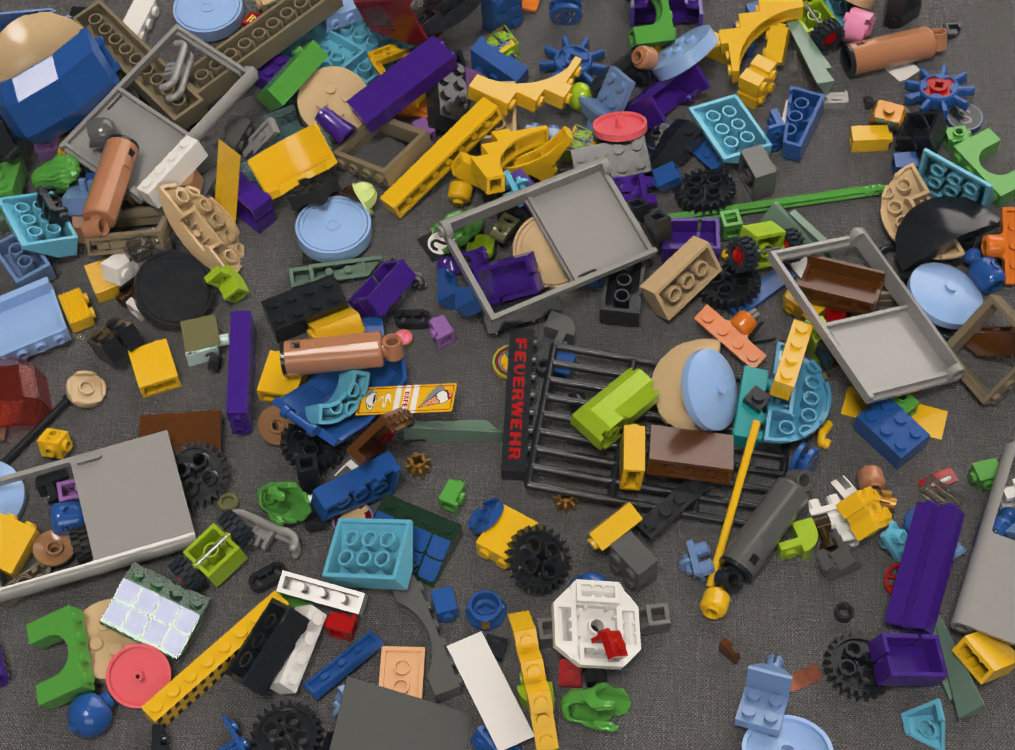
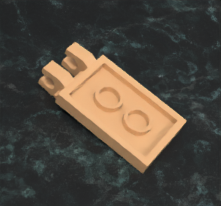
M383 646L379 686L423 699L426 648Z

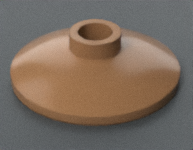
M270 406L263 410L258 418V431L266 442L280 446L281 435L284 434L283 429H288V423L294 425L295 423L288 418L285 419L280 416L281 410L279 408ZM272 424L276 425L277 430L272 428Z
M52 530L39 535L33 544L35 559L40 564L50 567L59 566L69 561L74 555L69 535H55Z

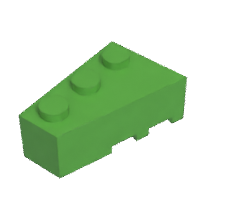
M23 157L17 158L13 163L8 161L0 163V198L23 194V188H26V178L29 177Z

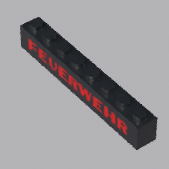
M510 328L501 480H525L528 464L527 455L530 454L532 442H528V436L532 437L533 424H529V418L533 419L534 406H530V401H534L535 389H531V383H535L536 371H532V366H536L537 354H533V348L537 349L538 337H534V329Z

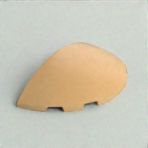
M53 12L25 14L10 22L0 32V83L15 77L51 56L77 35L83 27L74 20Z
M914 163L903 167L894 174L893 180L888 186H885L881 197V220L886 232L895 243L898 226L905 215L916 205L931 199L930 191ZM957 243L939 252L932 259L949 260L964 256L965 252L960 243Z
M176 183L158 187L157 190L164 213L174 232L190 253L210 270L217 266L224 267L227 264L239 272L242 267L240 265V258L244 257V245L239 243L238 236L240 231L227 210L213 197L206 198L201 195L200 189L189 185L178 187Z
M696 339L679 344L672 348L658 362L652 376L654 382L652 388L654 391L658 390L659 392L658 402L656 403L659 409L658 414L667 425L671 424L674 428L705 432V430L694 423L685 407L681 388L682 371L687 358L693 352L702 349H713L719 352L721 340Z

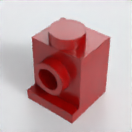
M331 611L330 615L327 614L324 621L327 635L348 642L353 641L359 625L357 614L353 613L352 617L344 612L335 613Z

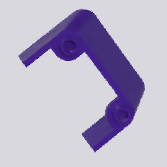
M631 0L630 29L634 27V22L655 21L656 10L650 0ZM669 0V7L673 13L672 22L697 23V27L702 26V0Z
M696 63L673 78L655 81L631 99L624 111L643 115L647 119V129L654 130L667 121L664 115L684 101L686 104L695 99L694 95L709 89L711 86Z

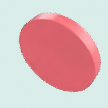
M611 112L598 117L593 122V134L597 138L609 142L634 140L644 135L647 131V119L635 112Z
M145 643L130 644L120 649L111 658L106 670V684L110 694L120 704L130 708H141L171 681V667L166 656L158 648Z

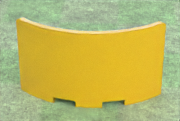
M315 123L277 142L247 161L262 190L267 192L272 200L299 185V182L306 178L310 179L338 163L318 125Z

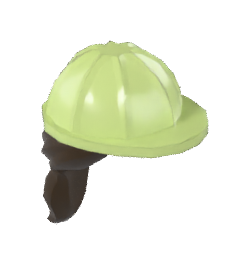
M362 181L353 183L343 190L331 193L329 196L349 197L360 202L368 210L369 214L373 215L372 207L376 203L378 194L371 183Z

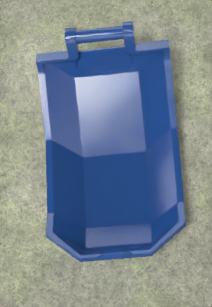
M87 27L80 29L77 35L51 56L15 77L0 83V115L14 136L40 145L59 137L79 125L120 82L116 72L121 66L114 60L107 49L102 36L93 38Z
M404 357L395 362L385 359L383 367L358 369L370 372L368 387L404 386L408 380ZM346 371L314 374L307 383L281 398L275 397L272 402L273 405L281 410L280 416L290 419L306 430V434L310 437L318 435L334 447L367 427L377 416H355V411L349 417L333 424L318 425L311 424L308 421L305 407L323 404L328 401L337 388L339 374Z

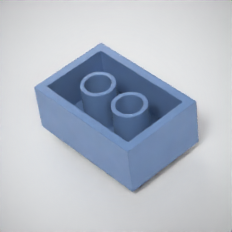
M14 233L0 240V265L17 289L44 277H48L50 281L56 278L53 268L45 255L21 249Z

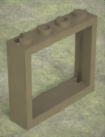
M391 118L373 133L362 124L333 154L338 162L336 164L341 169L391 187L433 144L428 131ZM378 131L409 142L385 168L353 156Z
M152 205L121 208L113 228L158 224L157 228L109 233L104 237H85V243L89 256L164 249L173 232V228L162 206L159 209ZM155 239H158L160 243L156 244Z
M990 295L947 341L950 348L967 370L961 380L983 405L997 404L1002 399L1005 391L1015 386V366L989 391L960 359L957 353L997 309L1015 327V311L1000 295Z

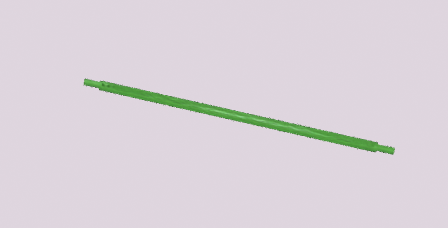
M875 184L727 205L726 208L719 207L720 211L713 209L712 213L707 210L704 214H702V211H698L695 214L694 210H691L689 212L684 211L667 215L671 216V218H698V221H701L702 218H720L719 212L738 209L740 215L764 212L775 201L785 209L882 195L886 185Z

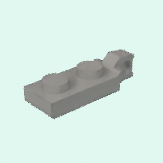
M273 117L267 118L248 139L249 145L242 152L244 158H252L264 151L279 135L280 130Z

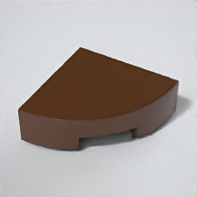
M724 637L719 644L718 652L736 665L740 660L739 652H734L731 648L733 646L732 642Z

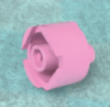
M851 7L849 13L846 12L843 18L845 36L842 37V41L853 43L865 40L868 35L870 36L875 23V13Z

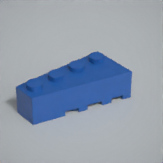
M790 85L782 157L800 162L823 113L825 94Z
M387 451L314 489L311 504L321 520L325 521L396 493L401 468L390 451Z

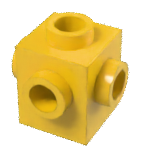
M46 428L36 440L41 456L64 459L73 447L68 431Z

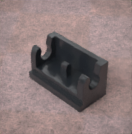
M37 186L36 201L49 225L70 222V217L66 213L69 210L62 206L58 195H49L50 191L57 190L56 187Z

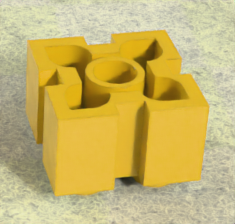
M759 54L750 63V67L746 68L739 77L738 87L740 89L737 92L743 104L753 110H756L759 105H763L768 93L771 94L776 85L774 79L777 76V63Z
M871 486L852 493L835 505L844 520L847 519L851 525L849 528L858 542L875 535L889 526L888 523L890 521H893L891 512L886 507L882 508L878 502L880 501V496Z

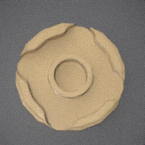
M83 370L77 371L73 376L69 377L65 392L67 398L76 406L92 408L103 401L107 387L105 381L97 376L96 373Z

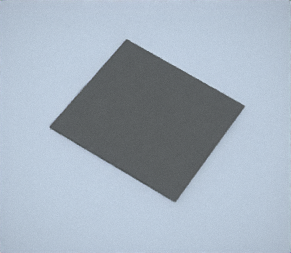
M347 676L329 750H466L473 714Z

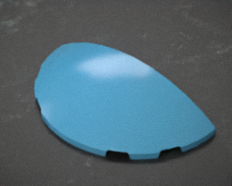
M779 341L776 343L770 373V388L785 343ZM803 357L795 386L788 401L772 396L764 412L766 417L763 425V442L790 443L804 439L813 434L824 423L831 407V388L829 382H825L821 374L822 369L813 359L809 361L806 357Z

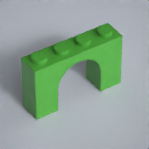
M650 0L656 10V19L652 25L633 27L627 31L630 49L642 45L649 47L667 45L676 40V29L673 27V13L669 7V0Z
M987 128L954 145L950 158L954 164L993 185L995 195L993 204L998 208L1015 199V170L1008 174L997 175L986 171L981 166L979 161L996 153L1001 141L990 128Z
M67 605L26 625L29 645L44 649L65 640L68 646V658L62 671L56 676L35 685L38 706L53 710L73 701L81 694L95 691V677L92 673L91 655L87 644L88 636L84 626L85 618L81 609Z

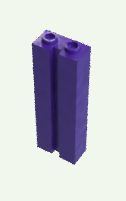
M433 35L346 102L358 119L373 133L459 67L456 62L457 56L452 50L448 51L446 49L447 46L442 39L438 40Z
M251 310L231 311L226 414L230 422L232 434L238 435L253 433L257 332Z
M931 500L916 503L884 623L892 630L915 634H934L965 516L958 508V505L946 503L945 505L941 504V506H938V503Z

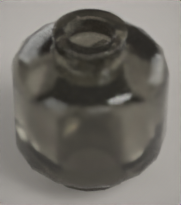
M138 235L126 242L124 252L130 262L134 261L138 264L153 255L152 249L155 246L150 238L146 239L145 236Z

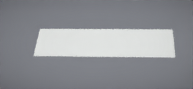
M482 631L448 645L447 648L497 750H506L535 737Z

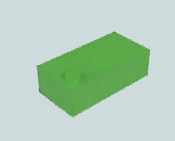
M314 40L302 47L300 45L296 47L292 52L293 56L256 95V98L270 112L284 106L329 56Z

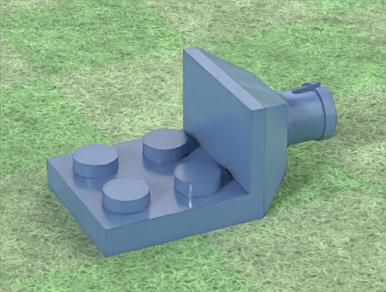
M610 66L597 99L580 96L578 99L583 114L588 118L584 128L592 132L595 119L607 113L625 110L636 84L616 66Z
M771 654L767 657L766 664L759 663L748 666L745 688L734 725L778 737L789 701L793 676L782 668L784 665L783 658L778 655L774 663L775 654Z

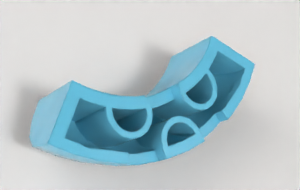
M353 369L340 373L337 388L328 401L323 404L305 407L308 421L311 424L328 425L340 422L352 415L359 407L358 404L362 397L366 395L370 372Z

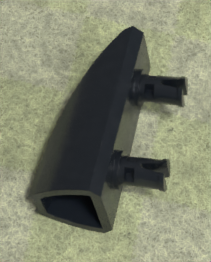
M633 48L610 66H616L636 83V86L642 81L644 83H647L646 80L651 81L652 72L651 70L635 68L631 57L635 50ZM610 66L604 69L591 82L589 88L593 98L597 99Z

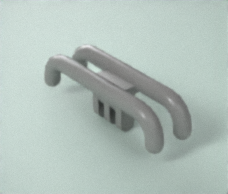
M175 40L173 42L174 47L181 48L176 62L166 64L162 78L168 82L159 85L161 91H166L174 87L178 79H180L177 90L165 97L167 102L175 101L183 95L194 62V55L192 52L187 51L188 44L183 40Z
M232 509L255 534L248 542L249 544H252L255 540L254 546L259 547L263 542L261 549L267 550L273 538L289 544V550L292 552L291 557L293 559L299 558L302 549L299 536L295 531L282 525H277L275 522L246 510Z

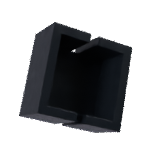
M941 111L925 112L924 116L922 112L906 113L895 138L900 152H916V155L920 152L922 155L923 150L927 148L937 154L948 127Z
M118 317L107 321L102 331L96 330L91 334V338L87 340V343L98 359L112 365L117 364L128 355L121 345L122 343L132 352L145 342L132 322Z

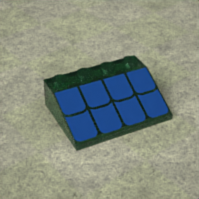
M386 493L373 519H404L413 521V570L411 575L414 574L417 581H421V583L434 588L463 536L461 524Z
M133 562L118 586L99 624L138 643L152 645L163 652L166 657L178 662L207 615L211 599Z

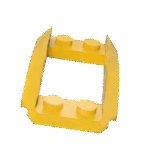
M388 44L369 51L367 56L380 76L387 71L383 67L384 64L395 60L399 62L410 53V49H400L398 45ZM426 93L411 104L418 108L419 102L426 99Z

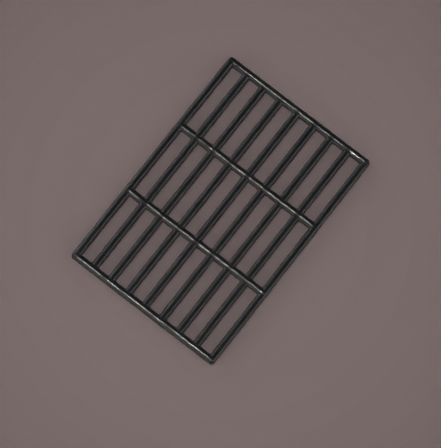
M552 342L524 487L530 490L618 506L630 502L635 509L651 511L658 504L615 496L616 489L619 487L621 437L609 447L615 449L613 459L540 446L541 436L593 445L584 435L543 428L544 419L567 423L571 421V415L546 411L548 401L582 407L589 401L551 394V384L598 393L607 387L600 384L554 377V367L618 378L625 372L557 360V351L629 363L628 369L633 368V371L636 370V365L656 368L660 360ZM734 374L735 381L740 383L741 375ZM646 411L639 417L664 422L658 412ZM728 425L725 429L718 432L732 433L733 426ZM645 428V437H649L650 429ZM782 443L781 452L759 448L753 449L752 456L780 460L779 470L749 465L747 473L773 478H785L788 470L790 443ZM645 446V455H649V447ZM734 446L735 453H744V447ZM542 454L612 467L609 477L537 464V456ZM737 463L734 471L739 470L740 463ZM534 472L609 485L608 492L605 495L533 482ZM731 480L730 485L717 483L715 486L733 489L735 481ZM744 482L742 490L766 495L771 487ZM642 483L640 491L668 496L676 488ZM704 494L690 506V510L687 509L679 517L723 524L725 516L699 512V502L729 506L731 498ZM739 500L737 508L754 511L759 503ZM734 518L732 526L742 528L747 520Z

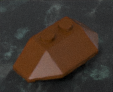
M981 327L965 345L977 356H985L986 358H993L998 355H1004V358L1014 357L1015 327Z

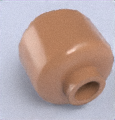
M638 46L631 56L632 63L637 69L652 70L658 63L657 51L649 46Z
M866 465L857 472L856 478L860 490L871 486L872 489H875L880 494L882 489H885L886 480L883 470L879 466Z

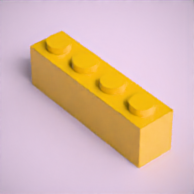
M796 319L793 320L769 395L789 400L813 325Z

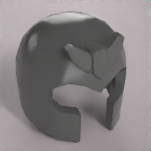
M109 118L89 119L86 122L90 148L104 147L108 136L118 134L115 123Z

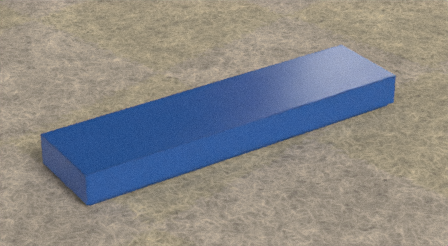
M786 267V269L789 271V273L795 280L796 275ZM773 270L761 279V292L757 293L758 298H752L753 303L746 302V307L740 304L739 309L732 306L731 310H728V307H726V310L733 316L740 310L748 312L762 305L786 286L776 271Z
M371 630L368 631L302 686L315 700H318L383 647V641Z

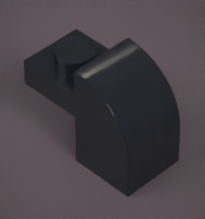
M66 468L38 475L35 484L41 498L45 497L48 505L59 502L56 483L69 480L70 477Z

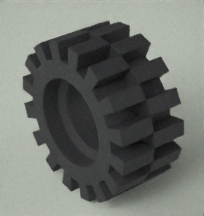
M81 525L69 529L71 546L73 547L78 564L81 565L93 561L86 526Z

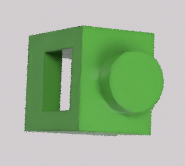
M965 125L947 127L942 140L945 151H952L954 145L972 137L971 130H967Z
M733 209L719 212L722 240L739 237L743 226L739 210Z
M449 478L438 498L439 508L458 516L460 513L459 505H463L467 496L465 493L466 484L460 480L455 481Z

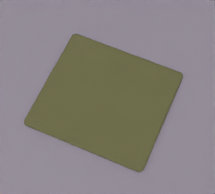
M215 314L180 322L185 352L221 344Z

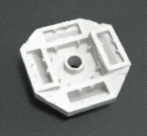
M576 579L552 603L553 648L577 667L621 670L641 650L639 608L624 591L619 582ZM591 625L596 626L598 631L610 628V631L620 630L626 644L628 656L623 659L608 660L603 643L592 644L591 638L598 635Z

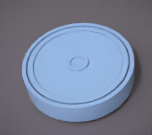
M175 0L173 5L176 24L204 42L217 41L230 36L241 26L244 20L245 12L242 0Z
M702 25L686 32L658 53V63L651 71L659 81L668 80L681 74L705 57L718 42V37L710 25Z
M329 196L328 201L324 205L308 204L300 212L295 223V231L300 249L308 257L325 263L353 259L368 247L372 239L373 231L368 210L360 202L349 197Z

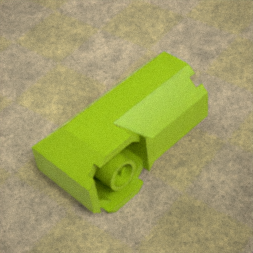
M629 368L571 415L570 423L599 450H602V447L607 449L621 437L622 434L619 432L624 428V425L632 424L658 402L659 392L658 390H653V380L641 369L633 371V368Z

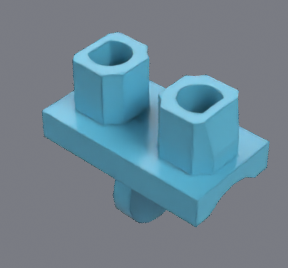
M509 170L504 171L505 191L510 189V192L502 196L530 186L528 179L518 176L515 182Z
M890 521L888 529L881 533L878 542L881 548L888 549L894 561L899 563L901 562L908 534L905 529L899 528L896 521Z

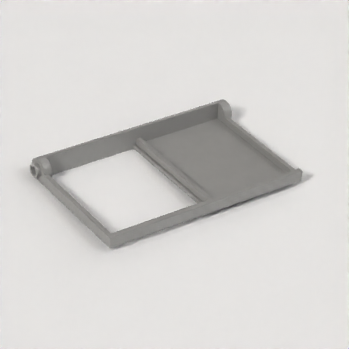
M175 24L59 144V147L64 153L76 156L80 164L95 173L104 147H89L90 139L87 133L86 122L89 119L101 117L111 119L117 127L118 134L132 138L139 145V153L125 195L142 204L145 200L136 189L142 181L147 178L186 135L200 142L259 79L258 71L253 66H241L189 31ZM175 37L186 41L241 77L190 132H187L125 90Z
M606 157L598 158L438 222L436 229L439 237H443L490 324L657 254V248H653L611 178L612 169ZM524 203L531 212L570 283L494 313L455 243L453 231Z
M853 228L848 236L774 250L768 254V261L866 404L959 380L966 374L967 370L864 228ZM857 247L871 268L886 272L884 286L899 306L824 323L782 261Z
M167 430L0 477V486L71 466L93 555V561L9 586L3 587L0 581V603L182 551L197 539Z
M1015 441L1004 445L950 626L961 633H971L975 630L1015 645V540L998 535L992 531L1012 462L1015 461Z

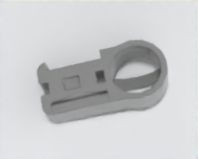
M816 90V91H814V92H818V93L824 94V92H823L822 90ZM845 90L844 92H829V94H826L824 109L847 108L849 102L848 92Z

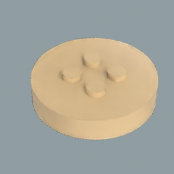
M328 66L316 70L299 88L297 110L300 120L305 127L314 123L317 124L326 140H334L314 120L320 109L327 106L347 122L356 126L357 130L363 122L352 112L346 101L366 87V84L356 73L343 67Z
M533 217L529 218L522 224L515 235L512 244V256L534 251L538 268L535 271H540L544 287L552 285L558 288L570 283Z
M114 598L117 602L130 606L120 626H115L104 620V615L113 599L99 601L82 612L85 618V632L88 636L87 644L91 655L92 673L94 674V683L107 685V666L111 658L123 647L135 643H145L156 648L158 646L143 639V634L151 621V617L139 636H135L123 629V625L132 608L145 616H149V614L136 609L135 602L128 605Z

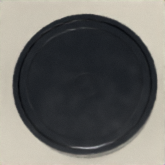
M176 250L156 253L141 265L134 278L132 291L135 305L142 316L152 324L165 329H181V321L202 317L211 304L213 285L207 284L204 279L209 272L197 258L188 253Z

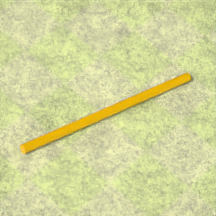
M757 420L752 421L713 558L715 571L720 569L719 559L724 554L761 424ZM716 572L709 574L706 583L707 588L715 587L714 575Z

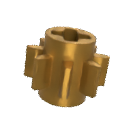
M414 452L411 458H406L408 463L406 471H411L412 478L415 476L423 478L425 473H430L429 466L431 465V460L429 458L425 459L424 452L422 454Z
M557 495L553 496V502L557 503L556 510L562 509L567 513V510H575V503H579V498Z
M882 489V493L879 494L880 501L878 502L882 508L886 507L890 512L894 513L897 497H892V491Z

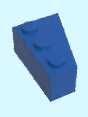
M481 35L470 49L472 69L480 71L487 76L486 78L495 81H516V84L526 83L529 80L528 67L511 55L507 57L501 53L498 46L495 45L493 47L488 44L484 36Z

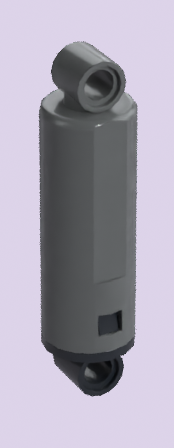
M791 469L786 473L785 478L776 479L719 559V563L723 568L718 569L714 575V583L717 587L736 592L742 588L744 582L751 583L808 502L809 497L805 491H809L814 485L812 472Z

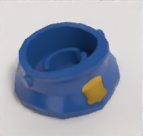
M478 591L466 604L465 613L473 627L482 631H489L500 626L506 614V604L493 591Z

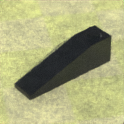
M886 0L883 10V27L902 28L919 17L922 1Z
M676 119L663 132L650 157L651 169L654 170L671 161L679 166L704 142L702 129L690 120ZM652 172V174L644 175V176H652V177H654L653 172ZM654 185L653 187H650L649 189L652 190V191H654V190L656 189V187H655V185Z

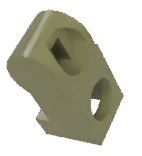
M505 212L493 227L490 237L504 244L509 237L513 236L520 220Z

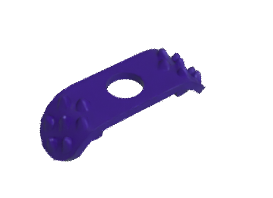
M484 246L462 253L463 257L468 256L471 259L470 270L489 261L487 259V249ZM453 256L444 257L437 261V271L444 267L455 275L462 273Z

